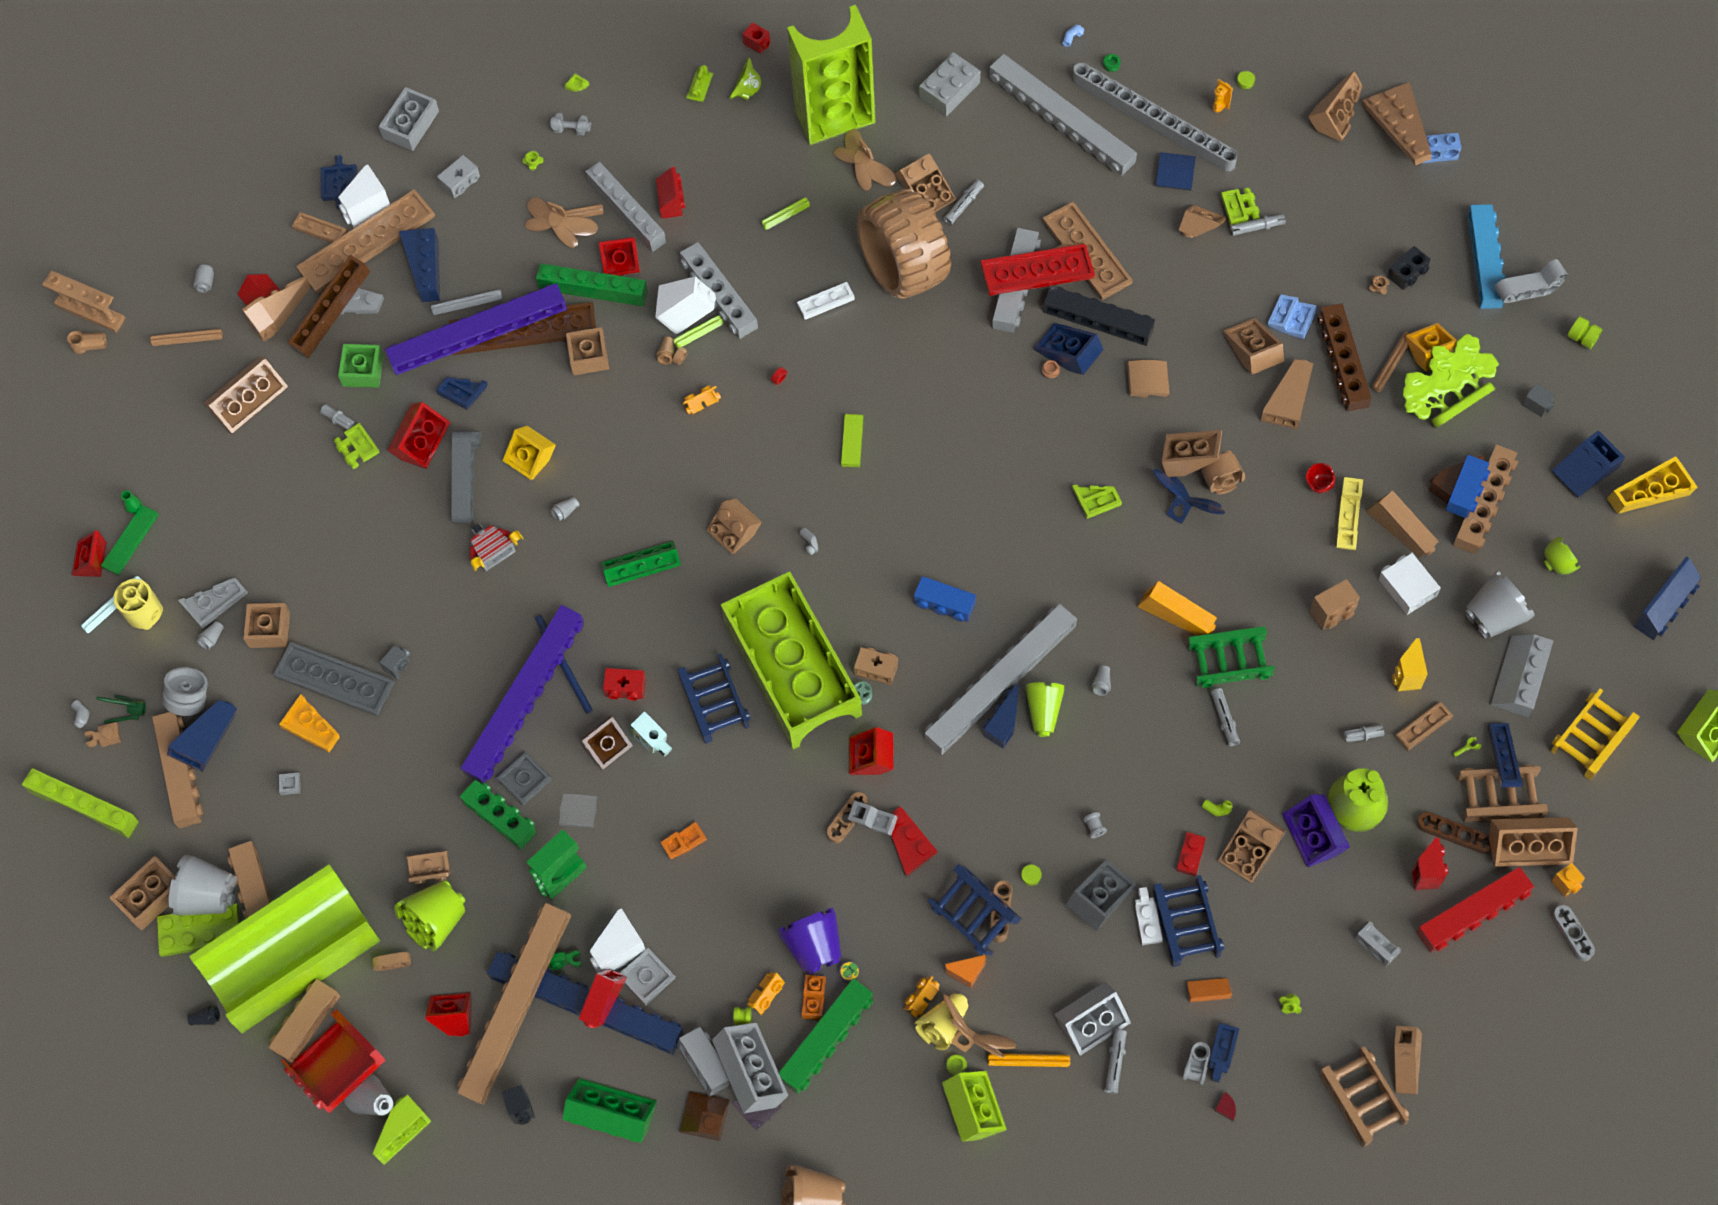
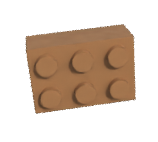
M154 856L109 898L142 931L169 906L170 885L172 879L175 880V875Z

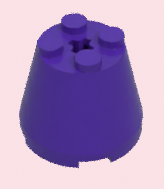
M833 907L827 909L825 915L822 911L788 925L787 930L785 927L777 929L779 938L804 972L807 971L808 974L821 970L820 966L826 964L827 967L840 962L839 958L842 957L837 917Z

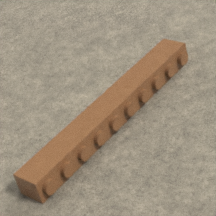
M547 903L539 909L537 923L531 927L528 934L530 938L527 944H524L520 950L521 957L518 963H515L512 967L511 979L505 983L502 989L503 996L494 1006L493 1012L495 1013L492 1019L488 1020L485 1025V1035L476 1045L475 1050L477 1052L474 1058H471L467 1064L468 1071L465 1077H462L459 1081L458 1094L479 1104H485L572 916L571 914Z

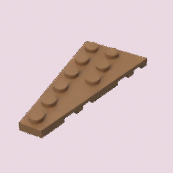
M1410 82L1362 100V106L1414 165L1431 160L1430 147Z

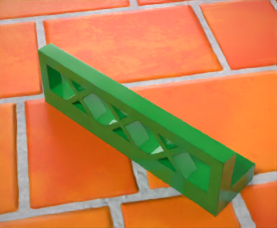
M669 541L602 561L601 565L607 585L611 587L681 566L674 541Z

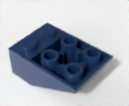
M1598 430L1552 470V473L1579 498L1617 470L1625 456Z

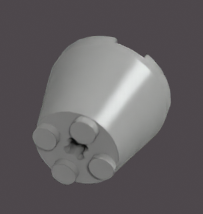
M1496 571L1488 578L1466 606L1465 610L1466 618L1471 624L1476 623L1478 625V631L1485 639L1528 622L1535 616L1532 608L1527 609V603L1521 592L1507 577L1502 579L1499 576L1501 575L1499 571Z
M184 855L177 864V868L180 869L175 876V880L172 879L169 891V908H173L172 914L186 916L226 913L228 906H233L235 901L233 888L236 886L237 876L195 856Z

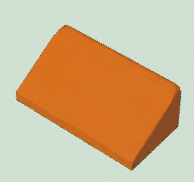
M1228 978L1187 982L1189 1002L1230 999L1232 996Z

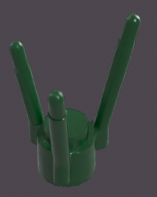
M114 695L116 699L96 697V700L126 705L127 713L131 714L130 716L105 720V724L139 720V716L145 715V701L120 695Z

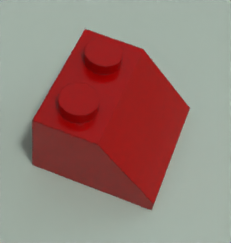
M875 727L849 737V774L881 775L894 770L893 732Z

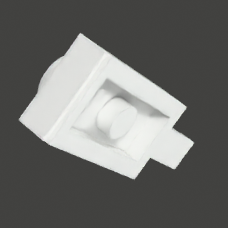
M1147 887L1139 888V899L1135 900V911L1142 945L1162 943L1163 940L1154 898H1149Z

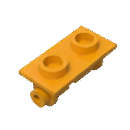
M1220 79L1217 81L1215 102L1212 105V109L1216 113L1222 111L1224 107L1229 110L1233 88L1228 83Z
M709 385L701 389L700 394L695 396L693 393L685 397V402L682 403V406L687 405V408H685L687 414L693 415L704 409L701 404L703 401L706 407L719 402L721 396L718 392H714L717 386L711 388Z
M773 972L766 974L759 984L763 991L761 992L756 989L748 999L747 1005L752 1009L755 1008L761 1016L785 984L779 974Z
M933 976L921 978L916 985L917 990L914 994H910L904 1002L906 1005L903 1010H911L910 1014L915 1018L918 1015L921 1016L928 1006V1003L923 1000L924 997L931 1001L939 991L938 987L940 984L935 980L931 982L934 978Z

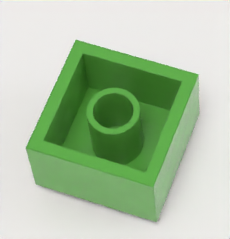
M343 344L338 375L343 387L379 388L384 359L380 345Z

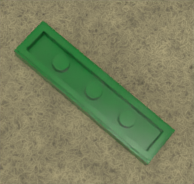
M143 505L140 506L102 563L101 567L104 570L119 576L159 516L158 512Z

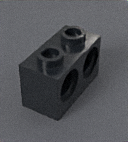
M1413 246L1390 267L1387 277L1402 290H1405L1408 286H1413L1420 275L1423 276L1428 272L1431 258L1416 246Z
M522 1085L502 1092L508 1114L515 1125L518 1123L519 1125L527 1124L532 1118H535L529 1096Z

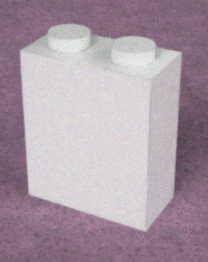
M1413 553L1408 556H1401L1392 566H1385L1381 570L1379 577L1380 583L1406 615L1437 597L1441 589Z

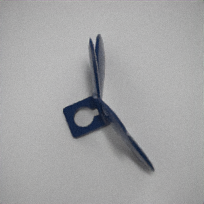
M1158 469L1153 470L1156 478L1167 489L1177 495L1167 512V515L1172 519L1183 523L1192 506L1213 514H1225V511L1221 509L1220 503L1209 499L1190 497L1185 486L1177 477H1168ZM1182 504L1184 505V513L1178 517L1174 514V508Z

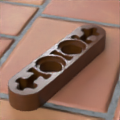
M1429 812L1420 814L1417 820V827L1425 833L1482 854H1487L1491 851L1489 834ZM1426 818L1429 819L1430 824L1428 826L1424 825ZM1439 822V824L1436 827V830H1434L1433 828L1435 826V823ZM1448 825L1451 828V833H1442L1440 827ZM1460 833H1469L1471 839L1463 841L1460 838ZM1475 836H1477L1478 838L1476 839V843L1472 844L1473 840L1475 839ZM1483 840L1487 841L1486 848L1482 847L1481 842Z

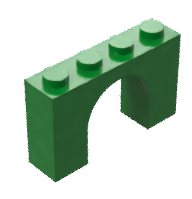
M563 829L526 862L529 867L527 871L531 875L537 891L544 898L548 896L551 900L587 868L585 862L575 853L579 850L577 843Z

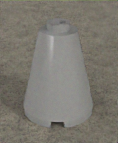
M373 1074L367 1077L344 1099L346 1107L356 1114L386 1115L393 1107V1100L379 1078Z

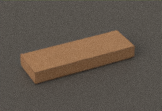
M299 212L292 224L294 230L330 243L348 233L346 228Z
M1440 701L1398 732L1395 738L1409 751L1451 720L1453 714Z

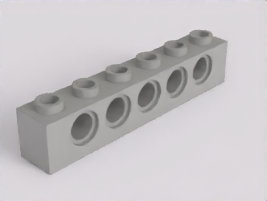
M697 242L681 251V266L684 270L687 269L690 272V277L696 276L715 293L714 308H717L722 320L729 324L728 327L733 335L736 334L741 339L758 329L756 317L700 243Z

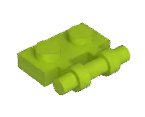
M1245 188L1243 190L1244 194H1240L1239 189L1221 192V199L1230 225L1248 222V216H1251L1253 220L1260 219V211L1258 206L1255 205L1254 193H1251L1250 188ZM1244 202L1248 204V208H1245Z
M360 423L344 432L347 438L343 441L340 437L334 439L336 449L339 453L343 454L345 462L353 469L359 466L356 461L358 458L361 457L363 462H366L380 453ZM352 445L355 451L350 453L348 447Z

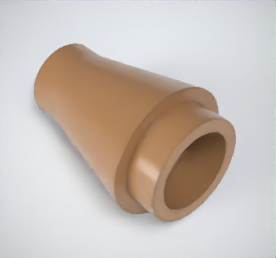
M671 337L663 338L656 354L658 362L664 365L671 364L674 357L673 339Z

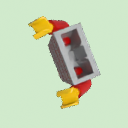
M481 524L475 525L472 528L475 536L471 538L472 546L469 548V560L474 571H477L476 568L479 566L488 571L516 552L513 543L517 546V541L524 539L520 532H511L502 528L496 529L493 525L486 529Z

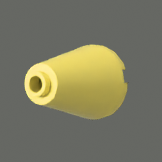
M954 993L949 998L953 1001L963 1018L968 1009L967 999L962 994ZM945 1000L915 1022L917 1024L915 1029L919 1036L928 1044L931 1042L936 1044L935 1048L942 1051L948 1049L958 1030L949 1019L955 1020Z

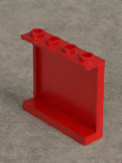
M337 1009L330 1014L337 1022L295 1061L288 1065L284 1059L281 1060L286 1066L283 1069L291 1079L295 1076L293 1081L300 1089L305 1087L302 1091L311 1100L314 1097L312 1102L319 1110L324 1107L328 1113L336 1108L386 1061Z

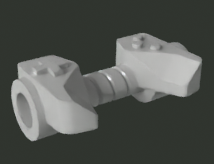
M557 113L551 119V129H553L554 133H562L564 128L576 129L577 135L584 136L586 132H590L591 122L584 115L577 122L563 121V113Z

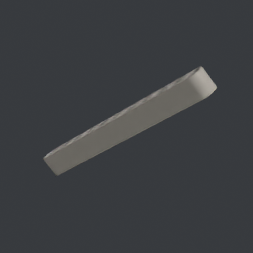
M1078 63L1074 66L1073 82L1077 86L1224 171L1235 169L1237 152L1233 148L1089 65Z

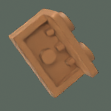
M448 850L407 856L410 875L408 878L409 882L414 881V884L426 883L427 879H434L435 882L443 881L451 874Z

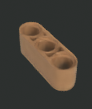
M999 881L994 887V893L1011 908L1012 886L1007 881ZM1000 889H1006L1008 891V894L1002 896L998 893V891ZM996 909L992 910L990 930L1000 919ZM1006 923L1002 928L1005 932L997 934L993 941L999 943L1007 939L1009 924Z

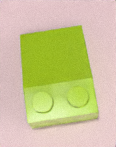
M408 1094L405 1097L399 1098L394 1103V1107L390 1111L373 1154L383 1165L431 1122Z

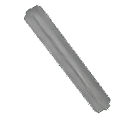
M500 289L432 304L431 310L433 315L498 301L502 299V293Z

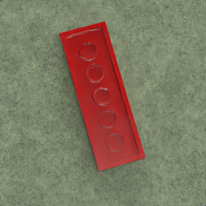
M1086 244L981 260L980 262L989 296L1089 280L1095 277Z

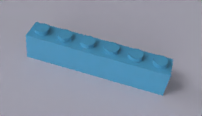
M1492 204L1470 205L1467 217L1480 309L1502 308L1504 302L1494 288L1499 281L1505 279V274H1502L1503 259L1499 255L1501 244L1497 241L1499 229L1495 226L1497 214L1496 211H1493Z

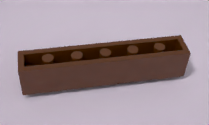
M349 255L287 342L294 351L309 359L370 273L365 263Z

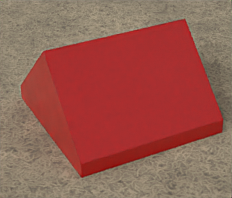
M635 237L599 242L604 274L619 276L640 273Z
M267 274L247 275L237 295L248 306L257 298H267L271 296L272 291L277 290L279 292L281 290Z
M95 530L77 541L71 575L101 577V565L104 562L107 542L99 531Z

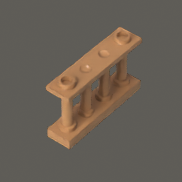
M51 271L42 284L43 287L58 293L59 296L54 302L55 307L115 333L126 319L124 315L109 309V305L114 299L113 296L57 272Z
M1532 764L1519 767L1521 778H1526L1529 804L1520 805L1517 802L1515 787H1507L1509 805L1501 807L1497 803L1494 779H1499L1497 769L1474 770V768H1465L1460 771L1457 781H1466L1470 806L1463 813L1464 823L1491 821V819L1544 818L1548 812L1547 804H1540L1537 801L1534 777H1537L1541 767ZM1474 780H1486L1489 799L1488 807L1480 808L1477 805Z
M1364 1046L1358 1052L1360 1058L1337 1070H1331L1328 1065L1321 1069L1319 1073L1362 1147L1372 1142L1374 1132L1397 1120L1400 1121L1402 1126L1409 1121L1407 1109L1404 1105H1400L1376 1066L1373 1053L1370 1050L1367 1051ZM1366 1065L1371 1076L1347 1089L1345 1087L1342 1088L1339 1083L1342 1076ZM1377 1083L1383 1094L1359 1107L1352 1105L1349 1100L1352 1095ZM1386 1101L1389 1103L1394 1111L1393 1113L1369 1126L1367 1124L1364 1125L1361 1120L1362 1114Z

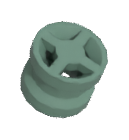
M862 681L854 685L856 691L860 694L861 705L868 704L872 700L870 684Z

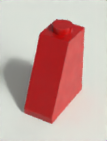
M611 969L596 974L579 1020L584 1021L585 1026L595 1028L604 1024L627 977Z

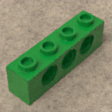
M474 780L460 796L462 803L521 850L537 833L534 828L535 823L528 817L523 818L520 816V811L513 805L509 807L505 804L506 800L498 793L494 795L490 792L491 788L486 783L482 782L480 784L477 780ZM483 799H489L487 804H480ZM497 811H504L501 816H495ZM518 822L517 827H509L511 823Z

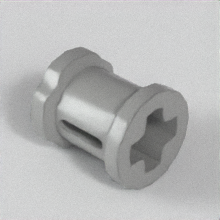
M1099 812L1089 814L1083 818L1084 823H1087L1091 832V838L1100 837L1107 832V829L1101 823Z

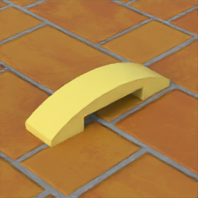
M1344 477L1336 548L1356 550L1363 479Z

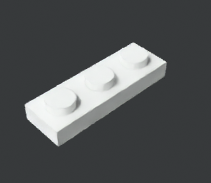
M845 282L798 301L797 306L806 320L853 301L855 298L848 283Z

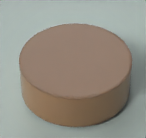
M681 346L676 351L672 362L676 365H681L687 356V349Z

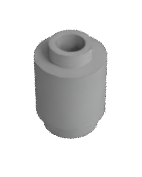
M199 265L196 269L193 287L198 292L206 293L211 290L214 278L211 266Z

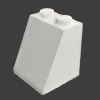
M369 165L363 167L339 196L341 203L339 208L343 213V218L347 224L351 223L353 228L390 205L385 189Z
M696 276L659 285L655 318L672 332L679 334L714 310L715 293Z
M622 909L616 912L590 950L592 955L590 961L597 973L607 969L616 972L634 961L645 951L641 938Z

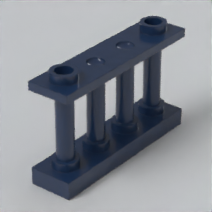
M718 654L719 664L692 674L691 672L687 673L685 667L678 669L680 680L705 744L713 741L711 734H714V731L743 721L745 729L749 728L748 721L751 720L748 710H744L728 672V670H731L728 659H723L722 654ZM723 670L726 678L725 681L700 690L693 689L692 684L695 683V680ZM728 687L730 688L733 697L706 707L704 705L700 707L698 700H701V697ZM736 704L740 714L713 724L706 723L705 717L708 716L707 714Z
M957 864L953 869L958 874L956 876L957 880L939 901L929 898L928 902L932 905L931 909L939 916L942 914L975 945L973 947L975 951L980 955L986 954L991 956L993 952L987 947L1006 923L1017 925L1022 918L968 868ZM968 883L972 887L971 893L953 914L945 908L946 904L963 884L966 885ZM982 896L986 900L984 908L970 925L965 927L959 919L976 898ZM996 909L1000 913V919L982 941L973 934L988 914Z
M1201 875L1197 876L1196 885L1168 891L1163 889L1162 883L1153 886L1152 891L1172 967L1181 966L1184 956L1214 950L1216 958H1219L1222 950H1224L1222 938H1218L1206 895L1208 893V886L1206 881L1202 880ZM1199 893L1201 904L1173 910L1168 908L1167 901L1170 898ZM1204 912L1206 923L1179 929L1177 927L1173 928L1172 920L1175 917ZM1209 931L1212 942L1186 948L1178 946L1177 939L1181 936Z

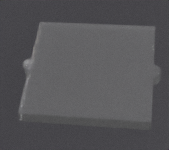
M563 793L562 804L559 807V825L593 828L595 814H597L596 805L598 797Z

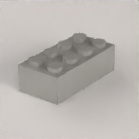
M757 1023L725 1027L712 1039L743 1114L776 1108L788 1097V1093Z

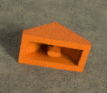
M982 955L945 964L946 974L971 988L986 964V957Z

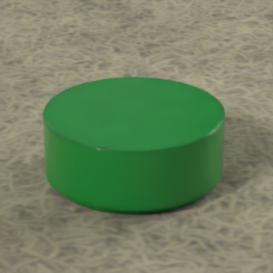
M1108 54L1104 57L1103 67L1106 71L1115 72L1120 68L1121 60L1119 56Z

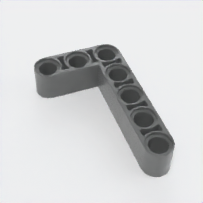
M453 431L452 523L473 522L474 448H480L481 446L480 432Z

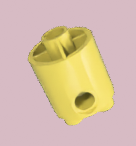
M129 579L121 583L114 593L116 608L132 627L148 630L160 619L163 606L150 586L143 580Z

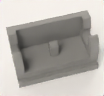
M1371 921L1355 938L1360 945L1385 967L1401 952V948L1393 945L1373 926Z

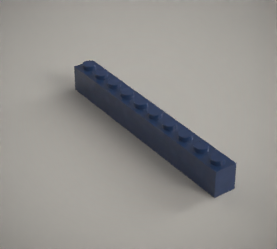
M505 951L504 954L497 952L487 972L489 978L505 985L511 979L513 965L518 963L519 960L515 959L516 956ZM547 969L534 997L580 1016L590 991L588 986L581 982H577V984L570 982V978L559 974V976L551 974L552 971ZM620 998L615 1000L602 1026L674 1055L678 1040L684 1034L679 1023L672 1020L666 1022L662 1020L660 1015L653 1012L647 1014L643 1012L644 1010L636 1005L630 1007Z

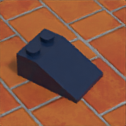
M1054 323L1034 347L1035 351L1057 362L1066 370L1084 375L1104 350L1096 333Z

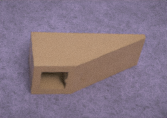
M1396 1026V1093L1418 1095L1422 1032L1417 1027Z

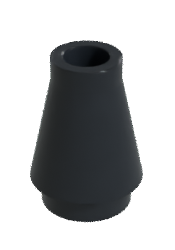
M208 1005L194 1013L188 1014L187 1020L190 1026L215 1025L216 1022L220 1021V1012L217 1006Z

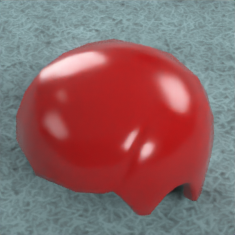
M1325 463L1313 464L1308 468L1305 475L1309 488L1319 494L1331 490L1336 481L1331 466Z

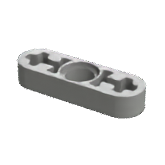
M1566 905L1558 906L1552 914L1555 924L1576 958L1581 961H1588L1595 953L1594 945L1571 908ZM1560 911L1562 914H1567L1565 919L1563 917L1559 918ZM1570 921H1572V923H1570V924H1568L1566 927H1564V925H1565L1566 923H1569ZM1568 929H1577L1579 937L1572 938L1568 934ZM1581 939H1583V941L1581 942V945H1580V943H1578L1577 945H1575V943H1577V942H1579ZM1582 947H1583L1584 949H1586V948L1589 949V951H1588L1587 954L1580 952V950L1582 949Z

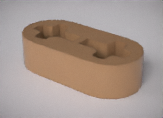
M400 952L374 957L372 959L373 970L385 971L411 965L410 953Z

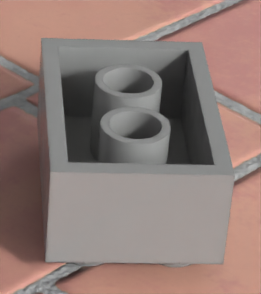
M953 52L919 86L920 99L947 117L980 84V70Z
M405 87L379 125L382 138L414 151L439 112L436 100Z

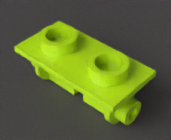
M701 65L696 70L686 99L699 102L704 101L713 73L708 72L707 66Z

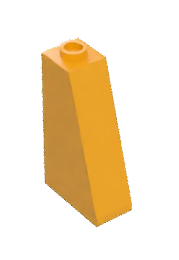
M1159 581L1145 592L1137 606L1196 636L1211 634L1216 627L1214 623L1217 617Z

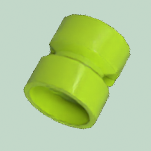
M1580 316L1570 329L1567 337L1576 342L1581 340V345L1590 350L1600 337L1603 329L1597 325L1590 326L1589 321Z

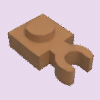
M117 722L98 726V732L87 731L84 733L87 738L93 737L91 741L86 742L88 747H95L99 742L102 747L121 742L120 729Z

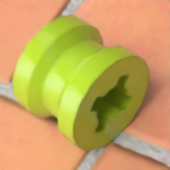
M734 1007V1026L751 1024V1007H746L745 1009Z

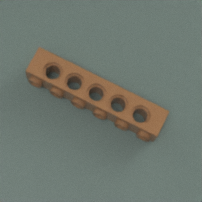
M1496 444L1487 470H1490L1487 481H1482L1481 486H1484L1481 496H1476L1475 501L1478 502L1474 513L1470 512L1468 518L1464 519L1453 546L1472 554L1476 553L1477 548L1482 549L1485 542L1483 534L1484 532H1489L1492 525L1489 520L1491 517L1495 518L1499 509L1496 503L1497 501H1502L1505 491H1502L1504 486L1508 487L1512 478L1509 472L1510 470L1514 471L1517 466L1518 460H1515L1517 452ZM1484 498H1488V499H1490L1491 501L1488 502V501L1484 500ZM1470 529H1474V530H1476L1478 533H1474V532H1472Z

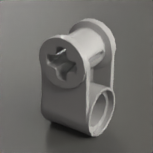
M1198 1042L1193 1045L1186 1063L1183 1080L1191 1079L1203 1085L1210 1056V1048L1207 1044ZM1202 1049L1206 1056L1199 1058L1195 1055L1194 1051Z

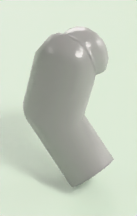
M75 700L71 705L77 712L74 725L82 728L87 723L90 713L79 700Z

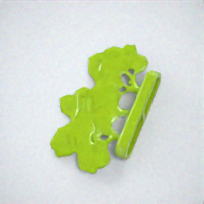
M1465 334L1457 341L1454 353L1446 349L1445 346H1433V359H1431L1429 365L1433 371L1432 375L1427 376L1420 372L1406 374V386L1403 389V396L1406 399L1404 406L1406 412L1415 413L1419 419L1425 420L1429 418L1432 408H1441L1442 412L1432 419L1435 428L1439 427L1495 390L1491 382L1479 387L1478 381L1481 377H1495L1496 367L1499 365L1493 354L1479 353V338L1472 337L1470 334ZM1472 373L1476 375L1475 379H1473L1471 375ZM1469 383L1474 386L1475 391L1463 397L1461 389H1463L1464 385ZM1453 391L1460 401L1448 407L1444 403V396L1446 393ZM1434 397L1439 401V403H1437V401L1432 403L1428 400V398ZM1426 403L1430 404L1431 407H1426Z

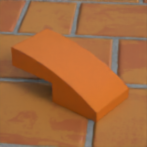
M694 822L680 833L675 832L660 843L669 858L673 859L700 845L707 838L699 824Z

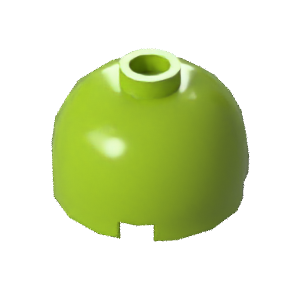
M1558 536L1546 546L1544 553L1546 560L1544 564L1549 571L1554 570L1557 574L1568 575L1581 568V566L1576 564L1578 561L1567 544L1564 545L1563 542H1560L1563 539Z

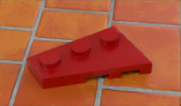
M900 806L891 813L898 817L891 837L905 876H908L935 856L937 850Z

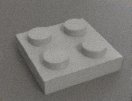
M649 948L620 973L627 977L625 984L645 1006L676 979L675 975Z

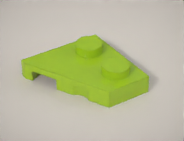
M1072 486V490L1087 519L1122 505V501L1114 486Z

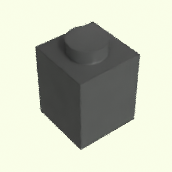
M1536 383L1526 396L1523 406L1542 417L1545 412L1549 413L1554 407L1555 403L1553 400L1556 395Z

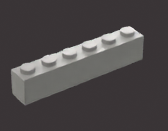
M598 162L586 171L590 186L652 253L666 243L665 233L601 162Z
M1018 228L1011 255L1040 250L1041 240L1039 239V232ZM1029 289L999 295L993 317V329L1014 333L1015 327L1020 325L1021 316H1019V312L1024 310L1025 301H1023V297L1028 295Z

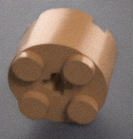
M1229 450L1219 455L1217 461L1203 467L1201 470L1212 493L1214 491L1217 494L1228 493L1237 488L1236 484L1239 481L1242 484L1245 480V473L1232 451Z

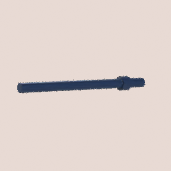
M539 615L535 620L541 629V635H543L548 626L542 615ZM564 657L560 666L585 713L588 714L593 709Z

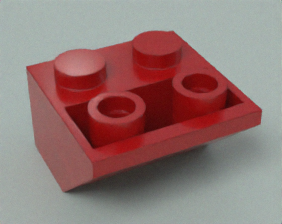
M674 166L656 179L662 219L683 216L682 209H685L680 173H676V167Z
M1435 838L1412 869L1414 890L1439 889L1448 875L1447 864L1443 862L1445 849L1444 845L1440 844V838Z

